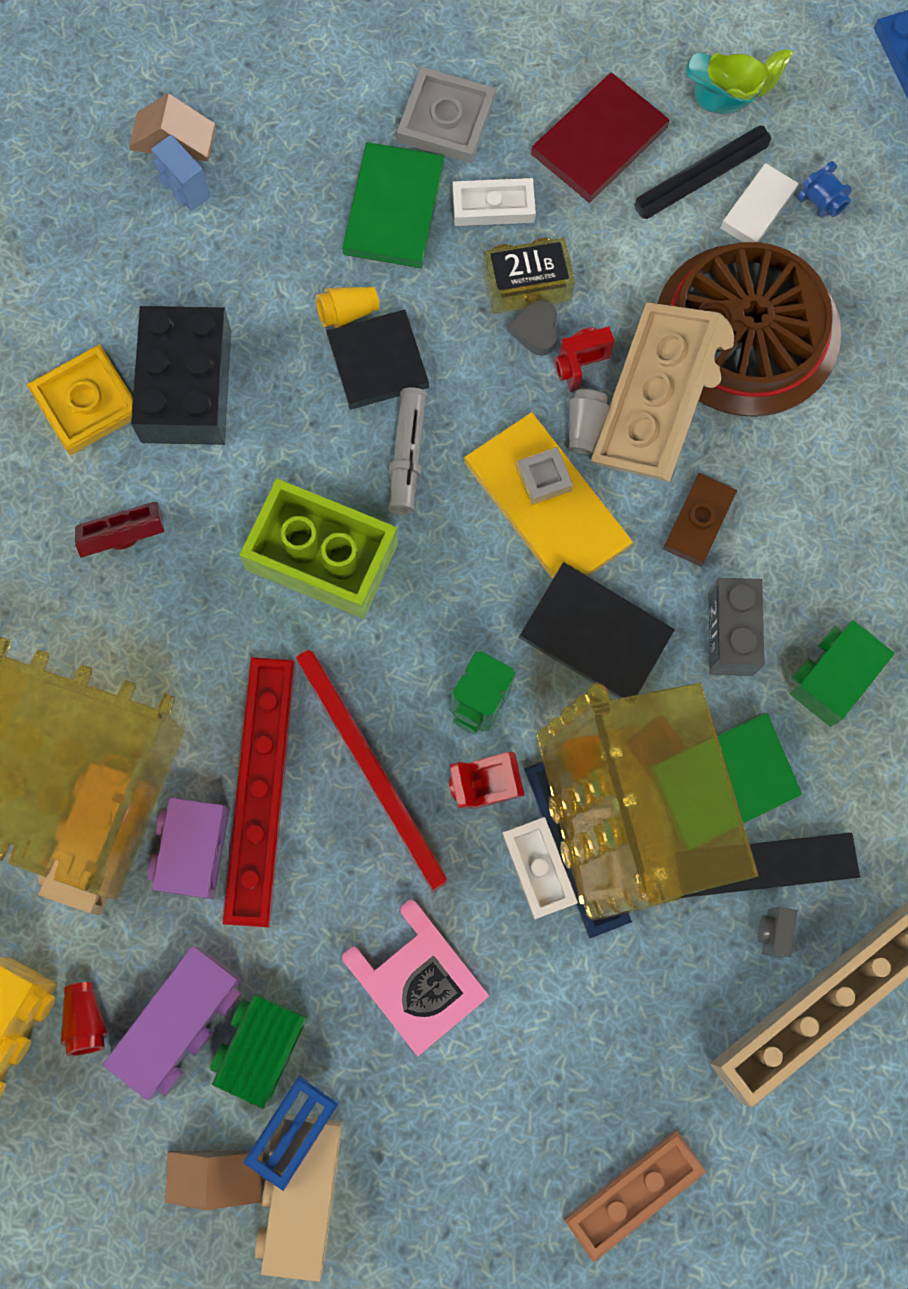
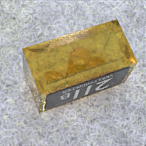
M565 237L558 239L539 238L532 243L516 246L502 244L494 247L492 250L484 251L483 275L492 314L525 309L531 303L538 300L548 301L551 304L572 300L575 278Z

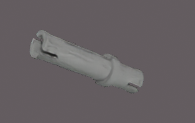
M414 387L404 388L400 391L401 399L394 461L390 462L388 474L392 479L387 509L391 513L399 515H410L412 512H415L417 480L422 476L419 456L427 393L422 389Z

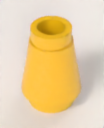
M374 286L325 288L324 293L316 294V308L323 327L332 326L333 328H338L378 311L379 298Z

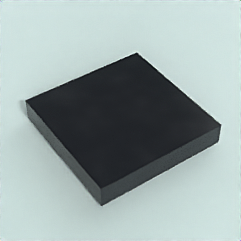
M405 309L326 330L350 410L399 397L400 391L404 388L414 387L422 390L429 388V380Z

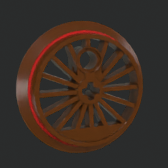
M741 242L718 246L695 255L680 266L670 277L657 303L721 313L730 323L734 333L733 347L727 350H716V352L722 351L715 360V363L720 367L721 382L714 388L703 387L698 400L710 408L727 414L749 417L768 416L800 405L816 393L825 383L835 366L840 351V318L836 304L822 279L798 255L772 244ZM748 262L759 263L754 289ZM735 263L738 282L726 264ZM771 266L782 271L763 297L768 267ZM711 271L721 286L706 277L705 274ZM789 277H791L793 288L774 298ZM694 287L710 299L691 295L688 292ZM794 301L797 302V304L789 305V304L793 303ZM797 336L804 337L805 341H803ZM752 346L759 377L745 376ZM785 348L805 362L797 367ZM741 349L736 373L723 368L722 366L734 350ZM767 351L783 374L772 375Z

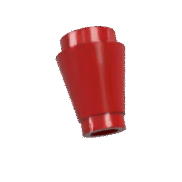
M80 982L64 987L65 997L63 999L60 1045L65 1046L66 1055L80 1056L105 1049L104 1038L108 1036V1032L95 992L93 991L92 982Z

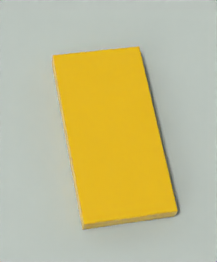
M532 412L464 457L465 465L552 579L563 562L586 576H590L632 546L633 541ZM558 447L573 483L572 491L532 505L517 470V461Z

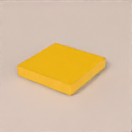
M100 344L26 384L69 456L131 422L133 397Z

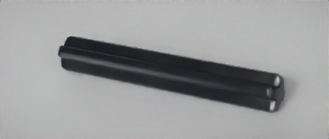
M763 125L751 129L638 196L634 204L635 210L642 219L652 217L768 148L769 142L772 140L770 133L767 132Z

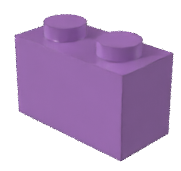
M169 798L167 809L162 808L160 810L157 820V835L162 836L159 854H152L148 868V880L153 881L152 890L161 893L214 900L230 812L228 808L219 804Z

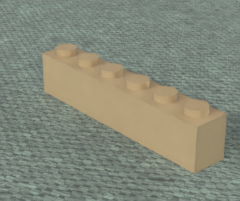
M908 901L709 1063L739 1103L752 1108L908 978Z

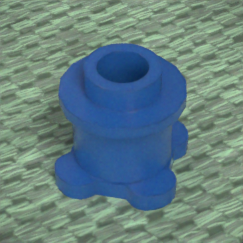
M834 161L829 162L819 171L812 173L804 181V187L797 196L801 202L809 198L818 207L817 214L821 218L827 215L831 217L839 215L851 202L848 196L852 188L849 184L843 185L833 174L837 169Z

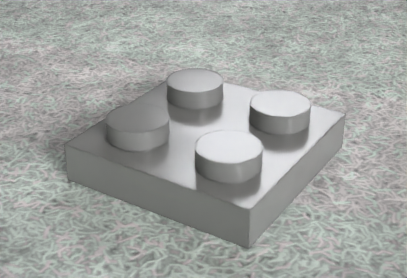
M421 66L396 132L397 142L472 164L496 98V88Z

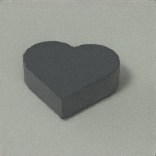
M534 301L508 325V332L533 354L540 356L548 355L554 350L557 343L558 333L555 328L556 308L548 301Z

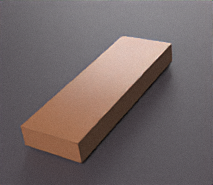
M674 1130L563 1219L594 1263L705 1174L706 1170L680 1134Z

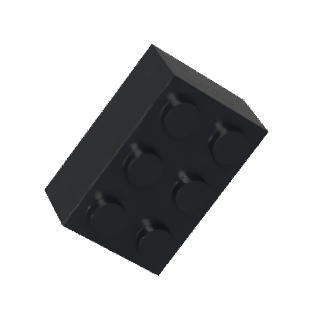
M140 306L131 425L141 443L225 445L231 327L225 307Z

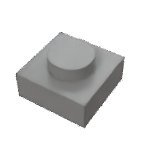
M558 447L517 461V470L532 505L572 491L573 483Z

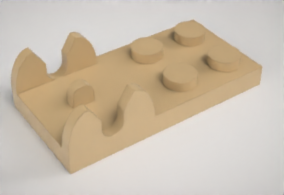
M646 302L591 458L593 463L605 468L670 482L703 387L714 388L721 382L720 367L714 360L715 352L717 349H730L734 345L733 329L721 313Z

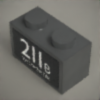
M718 578L708 591L710 675L753 676L765 665L762 579Z

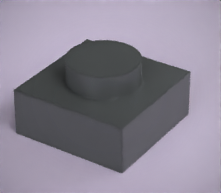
M775 907L768 909V916L763 915L761 917L758 927V942L764 943L762 954L779 958L791 957L798 910Z

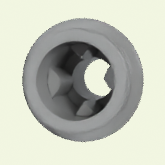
M578 389L575 391L574 398L569 400L570 443L568 449L570 451L587 455L593 454L594 446H596L610 408L607 404L608 395L590 389Z

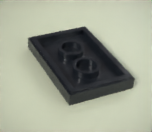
M563 562L518 638L628 705H631L675 629Z

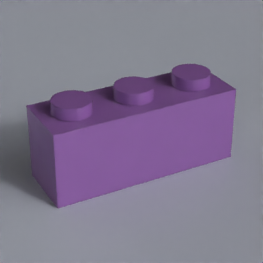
M192 946L103 1063V1066L146 1100L156 1097L159 1092L166 1096L184 1072L178 1067L190 1052L196 1056L212 1036L213 1032L208 1029V1026L217 1014L220 1013L225 1017L241 997L242 993L237 990V987L243 980L201 947Z

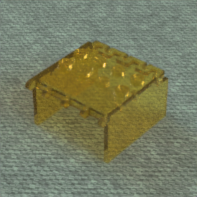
M0 636V861L5 858L10 845L13 844L14 847L8 861L10 865L47 877L56 859L59 863L54 873L55 881L98 896L118 900L185 734V731L170 717L175 696L165 693L157 709L131 700L135 692L136 683L129 680L123 682L118 695L88 685L92 676L91 667L81 665L74 680L46 671L45 668L49 660L48 652L37 650L30 665L8 658L6 655L10 648V639Z
M701 682L611 701L606 687L595 683L586 690V694L580 695L574 700L573 706L564 708L560 713V717L553 718L547 726L542 727L537 732V741L552 794L549 798L550 813L554 822L560 824L564 839L561 842L562 859L566 867L572 870L580 904H584L586 915L591 920L604 919L680 900L683 895L758 877Z

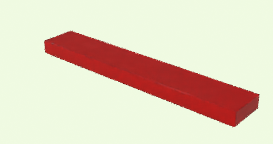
M308 649L296 656L299 667L432 893L446 885V875L314 652Z
M251 657L223 925L270 928L296 666L295 660Z

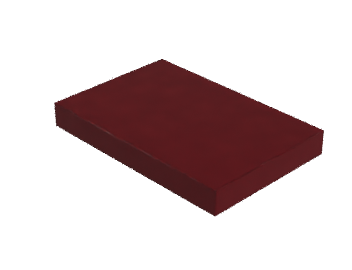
M610 72L532 146L531 155L590 203L668 128L670 119L615 74Z

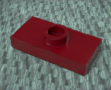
M154 501L76 525L75 546L80 558L112 548L115 550L127 549L138 540L164 533L163 516L158 502Z

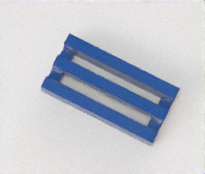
M299 1075L243 1163L284 1191L340 1102L328 1096L323 1090L312 1085L307 1079ZM300 1092H304L309 1096L267 1163L264 1164L258 1160V1157ZM317 1102L325 1107L281 1176L274 1171L275 1167Z

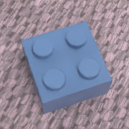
M172 134L151 148L154 157L152 163L159 172L158 180L164 188H171L174 198L181 206L185 204L192 211L211 197L202 167Z

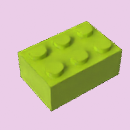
M276 478L239 556L246 571L364 619L398 546L397 527Z

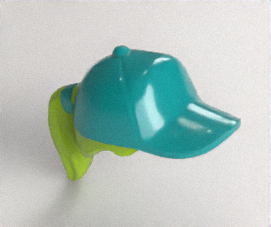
M789 49L776 51L767 58L765 63L746 54L722 55L716 52L711 56L698 52L689 58L686 73L695 82V98L703 109L717 114L735 113L754 101L755 97L768 94L776 86L793 55V51Z

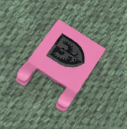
M408 900L400 907L399 911L417 933L412 940L375 970L355 946L350 947L343 953L342 960L418 1057L485 1001L489 995L419 905L413 900Z

